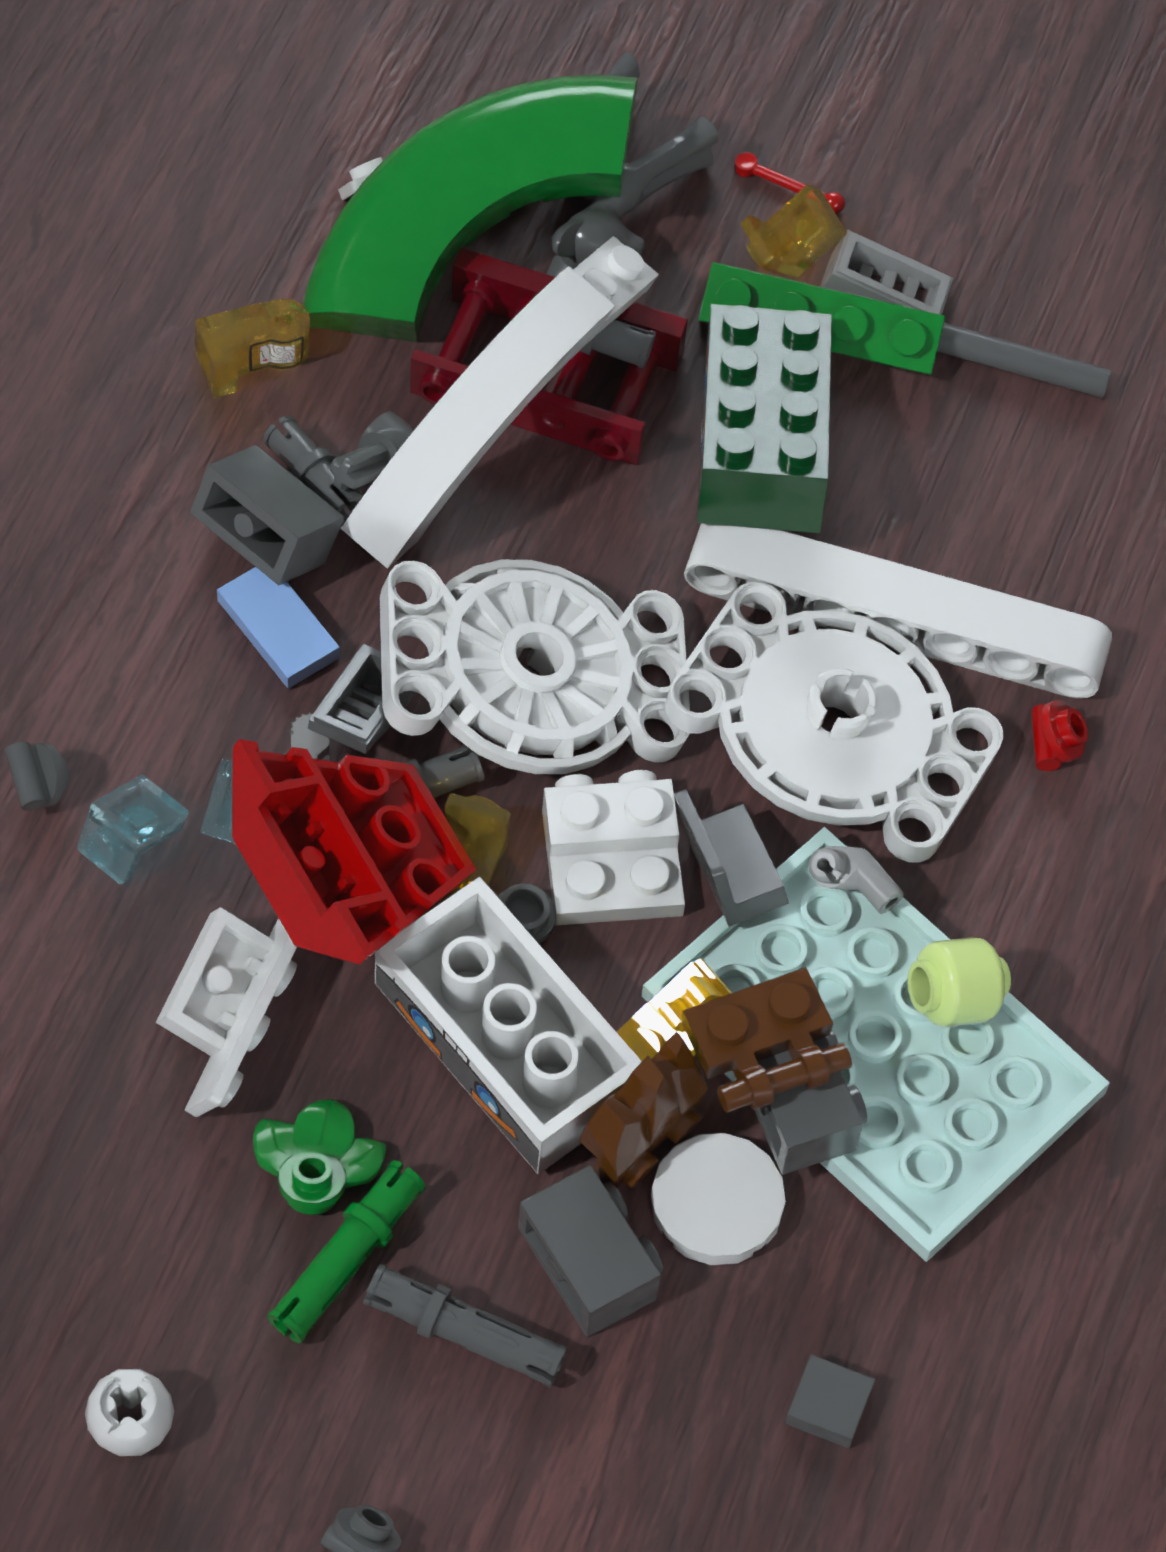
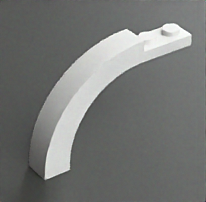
M614 236L576 268L572 269L568 266L509 322L454 382L379 474L347 518L341 530L388 569L419 541L458 486L538 392L589 341L646 293L659 274L643 261L638 252L625 246Z

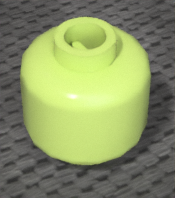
M968 937L935 941L924 947L919 953L917 960L911 964L907 979L908 992L914 1007L935 1025L949 1027L980 1023L990 1020L999 1012L1004 996L1010 990L1011 975L1006 961L998 956L995 948L985 939Z

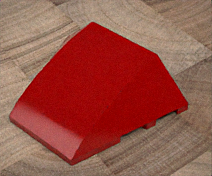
M239 739L234 744L232 838L294 946L360 965L466 881L477 870L414 764L345 755L340 762L314 759L309 751L304 748L292 747L287 754L259 751L256 741Z

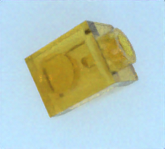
M810 184L805 186L766 222L748 215L740 223L750 240L747 244V250L753 260L766 271L774 269L796 279L847 234V231L821 189Z
M451 793L445 804L444 816L477 870L448 895H454L478 877L491 888L509 842L510 812L482 796L464 797Z

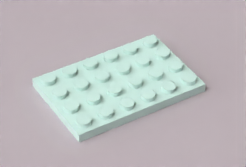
M824 827L776 869L785 887L789 904L728 927L724 916L720 917L643 985L641 997L650 1002L691 962H696L699 958L705 960L732 993L806 967L833 1021L832 1030L836 1035L838 1043L843 1042L848 1048L852 1059V1067L841 1071L847 1087L855 1085L859 1089L866 1106L868 1118L867 1123L863 1124L856 1151L820 1162V1164L927 1262L1106 1094L1110 1082L1009 992L1004 996L1003 1004L997 1015L986 1022L946 1027L933 1024L922 1012H919L914 1007L908 992L907 979L911 964L917 960L921 950L928 944L950 939L905 898H902L888 912L879 914L861 891L830 889L819 885L809 872L808 864L812 854L824 847H847ZM733 1071L724 1073L730 1080H737Z

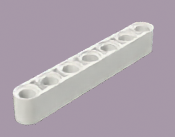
M701 523L684 571L685 580L690 586L699 592L728 601L734 591L741 585L749 582H764L773 586L782 594L786 602L787 616L802 611L836 610L865 616L897 631L916 645L926 657L1072 698H1088L1095 695L1098 691L1112 642V632L1102 622L1091 617L782 530ZM758 603L743 604L745 606L769 612L767 608ZM824 626V627H823V628H826V629H838V630L853 632L852 630H847V629H842V628H837V627H832V626ZM866 635V637L888 646L887 644Z

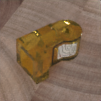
M284 298L258 302L195 319V353L214 398L237 392V377L270 367L278 370L293 369L301 365L308 356L310 316L306 308L295 300Z

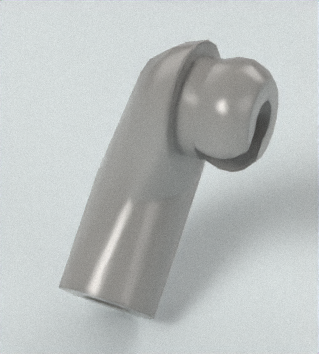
M829 846L818 849L810 857L808 864L809 872L819 885L830 889L861 891L879 914L891 910L904 896V892L875 858L863 848Z

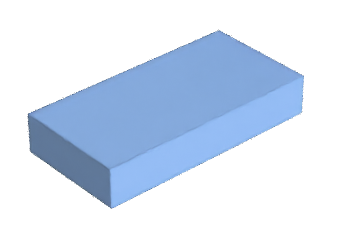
M254 567L217 589V601L288 689L340 658V647L287 582L278 586L258 568Z

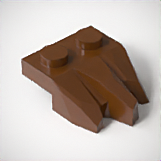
M677 1031L664 1043L652 1059L647 1055L632 1071L624 1086L616 1094L611 1095L603 1102L588 1121L579 1138V1141L598 1158L593 1170L602 1184L610 1181L618 1188L624 1182L630 1189H633L658 1163L659 1160L652 1153L667 1138L674 1144H679L703 1118V1115L697 1108L706 1094L708 1086L691 1051Z

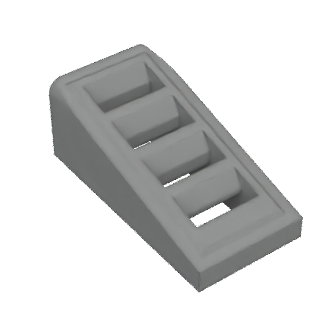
M847 229L830 256L820 287L942 315L953 277ZM871 275L881 277L880 282L871 279ZM895 281L905 283L902 293L893 289ZM918 287L928 290L924 303L914 299Z

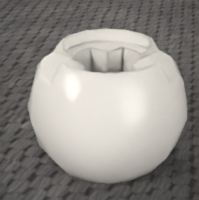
M118 1369L100 1379L88 1397L85 1410L88 1431L97 1444L118 1456H142L158 1447L169 1432L174 1416L172 1397L159 1378L141 1369ZM139 1403L141 1404L143 1418L136 1421L128 1416L120 1422L118 1421V1406L123 1404L132 1409Z

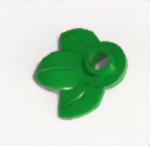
M324 1099L310 1103L298 1114L295 1125L273 1119H261L256 1125L253 1135L254 1155L257 1164L268 1173L278 1177L280 1193L286 1199L289 1206L297 1212L307 1215L321 1214L330 1210L342 1196L345 1188L369 1183L381 1171L385 1160L386 1145L373 1139L354 1138V1121L351 1112L344 1104L334 1099Z

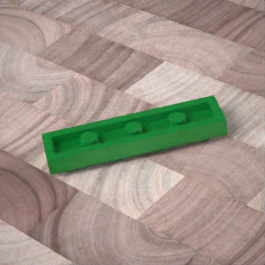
M712 262L698 320L709 324L711 304L744 305L753 308L788 311L804 310L811 313L831 314V353L932 376L946 317L940 314Z

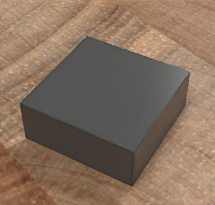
M810 1355L787 1414L785 1424L849 1449L875 1379Z

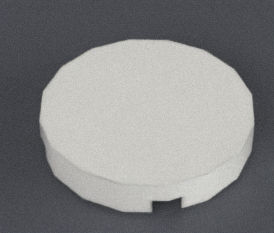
M726 1133L697 1135L676 1145L659 1164L651 1190L653 1220L660 1233L662 1234L663 1231L666 1238L674 1243L673 1248L686 1258L709 1265L740 1263L752 1257L753 1253L761 1249L766 1243L768 1244L777 1234L786 1202L783 1177L771 1157L750 1140Z

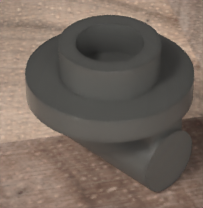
M17 742L6 747L5 754L22 810L30 811L57 804L62 793L67 788L69 770L65 759L60 755L56 747L50 743L30 745L29 742Z
M359 1505L357 1508L347 1507L341 1509L325 1532L320 1544L331 1552H397L401 1545V1538L394 1529L393 1520L385 1512L370 1505Z

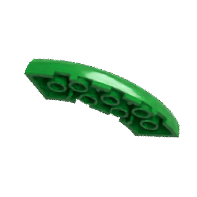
M610 75L560 76L525 82L474 99L450 110L418 130L392 151L374 169L341 211L319 252L309 278L298 321L299 326L417 342L422 319L430 298L445 274L446 267L460 251L461 247L468 246L486 230L509 217L510 212L539 200H543V203L576 196L620 197L637 91V78Z

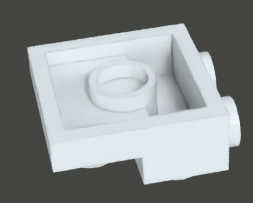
M634 770L623 774L619 778L618 783L593 784V780L589 776L573 774L557 780L555 787L544 788L542 815L552 901L556 909L555 926L680 917L684 915L685 900L678 855L679 829L672 779L657 780L655 773L651 771Z

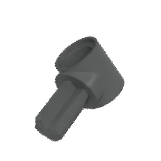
M388 411L380 415L362 434L357 450L339 456L332 461L329 470L334 475L333 484L340 490H346L348 488L356 489L374 482L415 429L394 411Z

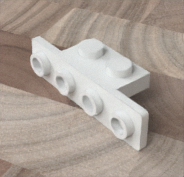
M221 907L210 913L156 1021L157 1024L210 1055L208 1063L185 1107V1111L195 1117L217 1106L225 1107L235 1096L243 1080V1073L238 1071V1067L246 1051L251 1052L256 1048L269 1027L270 1018L264 1014L273 996H279L286 989L295 974L297 963L293 962L291 958L297 947L294 946L279 918L268 937Z

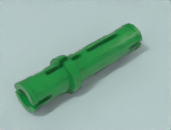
M396 1160L391 1161L387 1166L388 1169L359 1204L351 1203L343 1212L342 1216L345 1218V1222L277 1306L267 1314L269 1322L282 1335L286 1337L291 1330L292 1334L289 1336L291 1341L299 1344L302 1343L306 1338V1334L375 1248H385L393 1238L391 1228L416 1197L426 1189L424 1181L410 1167H407L402 1174L400 1171L404 1168L403 1163Z

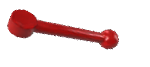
M742 152L735 158L734 169L741 177L759 176L822 204L824 210L829 214H839L844 209V197L838 192L826 194L758 164L757 157L750 152Z

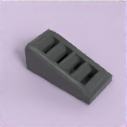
M363 644L309 719L308 729L366 754L391 725L386 720L382 707L381 651ZM404 691L399 694V700L404 709L407 708L414 698V691Z

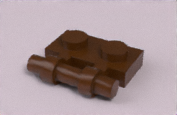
M806 967L683 1010L681 1023L707 1079L729 1071H733L737 1079L717 1087L719 1101L727 1113L747 1105L753 1110L774 1103V1095L802 1085L811 1090L828 1084L830 1082V1075L852 1067L850 1053L843 1042L822 1050L813 1042L831 1035L833 1021ZM788 1051L792 1058L791 1061L766 1070L757 1062Z

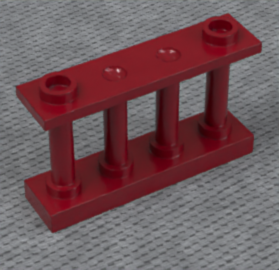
M461 247L453 264L452 301L462 305L439 356L417 349L414 350L411 357L410 393L419 395L426 401L436 405L469 367L462 364V361L483 314L489 312L512 320L556 277ZM634 302L616 320L647 331H655L656 337L644 369L629 363L610 411L576 400L596 351H593L591 356L578 352L563 366L553 392L541 389L510 425L593 451L599 457L607 460H622L638 465L642 455L645 422L633 419V416L653 368L659 366L677 371L684 354L688 319Z

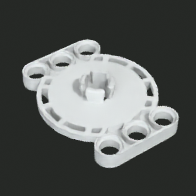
M501 559L473 566L452 578L446 585L435 570L418 561H403L395 565L390 571L380 594L382 707L386 720L400 733L410 736L423 735L431 731L440 719L453 736L476 754L505 768L532 774H568L593 767L616 753L626 740L635 753L645 760L655 763L667 762L676 756L689 737L690 733L675 727L669 721L665 712V702L672 682L687 661L683 613L675 599L668 594L657 590L644 591L634 598L623 613L608 595L590 581L562 567L534 560ZM401 582H411L418 585L425 592L427 602L422 604L406 602L398 595L395 585ZM641 611L656 613L664 620L667 631L664 633L648 631L640 624L637 613ZM403 636L418 638L426 645L429 656L424 659H414L406 656L398 647L397 639ZM524 648L533 649L530 650L527 656V665L538 671L540 675L529 672L518 661ZM648 664L659 666L669 676L670 685L667 687L651 685L642 676L641 666ZM689 690L679 695V700L690 711ZM404 691L420 693L429 702L431 711L422 715L410 713L401 705L399 694ZM451 704H452V705L455 707V709L459 712V714H460L459 716H458V715L454 712V710L450 707ZM647 719L662 720L672 729L674 740L660 742L653 739L645 730L644 721ZM472 726L474 729H476L478 732H480L483 736H485L486 738H488V739H490V740H492V741H494V742H496V743H498V744L504 746V748H502V747H500V746H498V745H496V744H494V743H492V742H490V741L484 739L482 736H480L477 732H475V731H474L472 728H470V727ZM595 740L601 745L592 752L573 756L574 750L582 749ZM520 751L533 755H553L554 758H536L532 756L518 754V752Z
M749 582L741 585L734 591L674 678L665 702L666 715L669 721L679 730L700 734L719 727L722 742L733 765L752 788L776 806L807 820L837 826L868 825L882 821L884 843L888 850L898 859L906 862L919 863L928 860L937 851L992 764L1003 740L1002 726L998 719L990 712L971 707L953 712L950 695L937 669L916 645L894 629L865 616L836 610L802 611L787 616L786 602L782 594L773 586L764 582ZM746 603L761 604L769 610L772 620L765 624L751 623L742 616L740 607ZM832 626L852 630L853 632L838 629H816V627ZM798 629V633L789 635L788 631ZM866 635L887 644L889 647H891L893 650L899 653V655L894 653L892 650H890L882 643H879L873 639L866 637ZM717 646L733 648L739 653L742 664L735 668L721 667L712 660L709 651ZM911 666H913L926 681L931 693H926L919 677L910 668ZM687 690L700 691L710 699L712 708L703 713L689 711L681 704L679 695ZM825 707H835L851 717H838L831 732L821 727L828 711ZM939 711L940 717L933 720L932 714ZM963 728L975 729L985 736L988 748L982 751L969 750L960 744L956 732ZM934 773L950 775L958 783L960 792L953 796L937 794L931 789L927 777ZM906 818L918 819L927 825L931 838L924 842L911 841L902 835L898 822Z

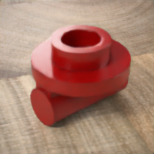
M1054 700L1032 708L1036 768L1042 771H1052L1058 769L1063 762L1079 759L1084 753L1085 742L1088 739V728L1082 714L1062 700Z

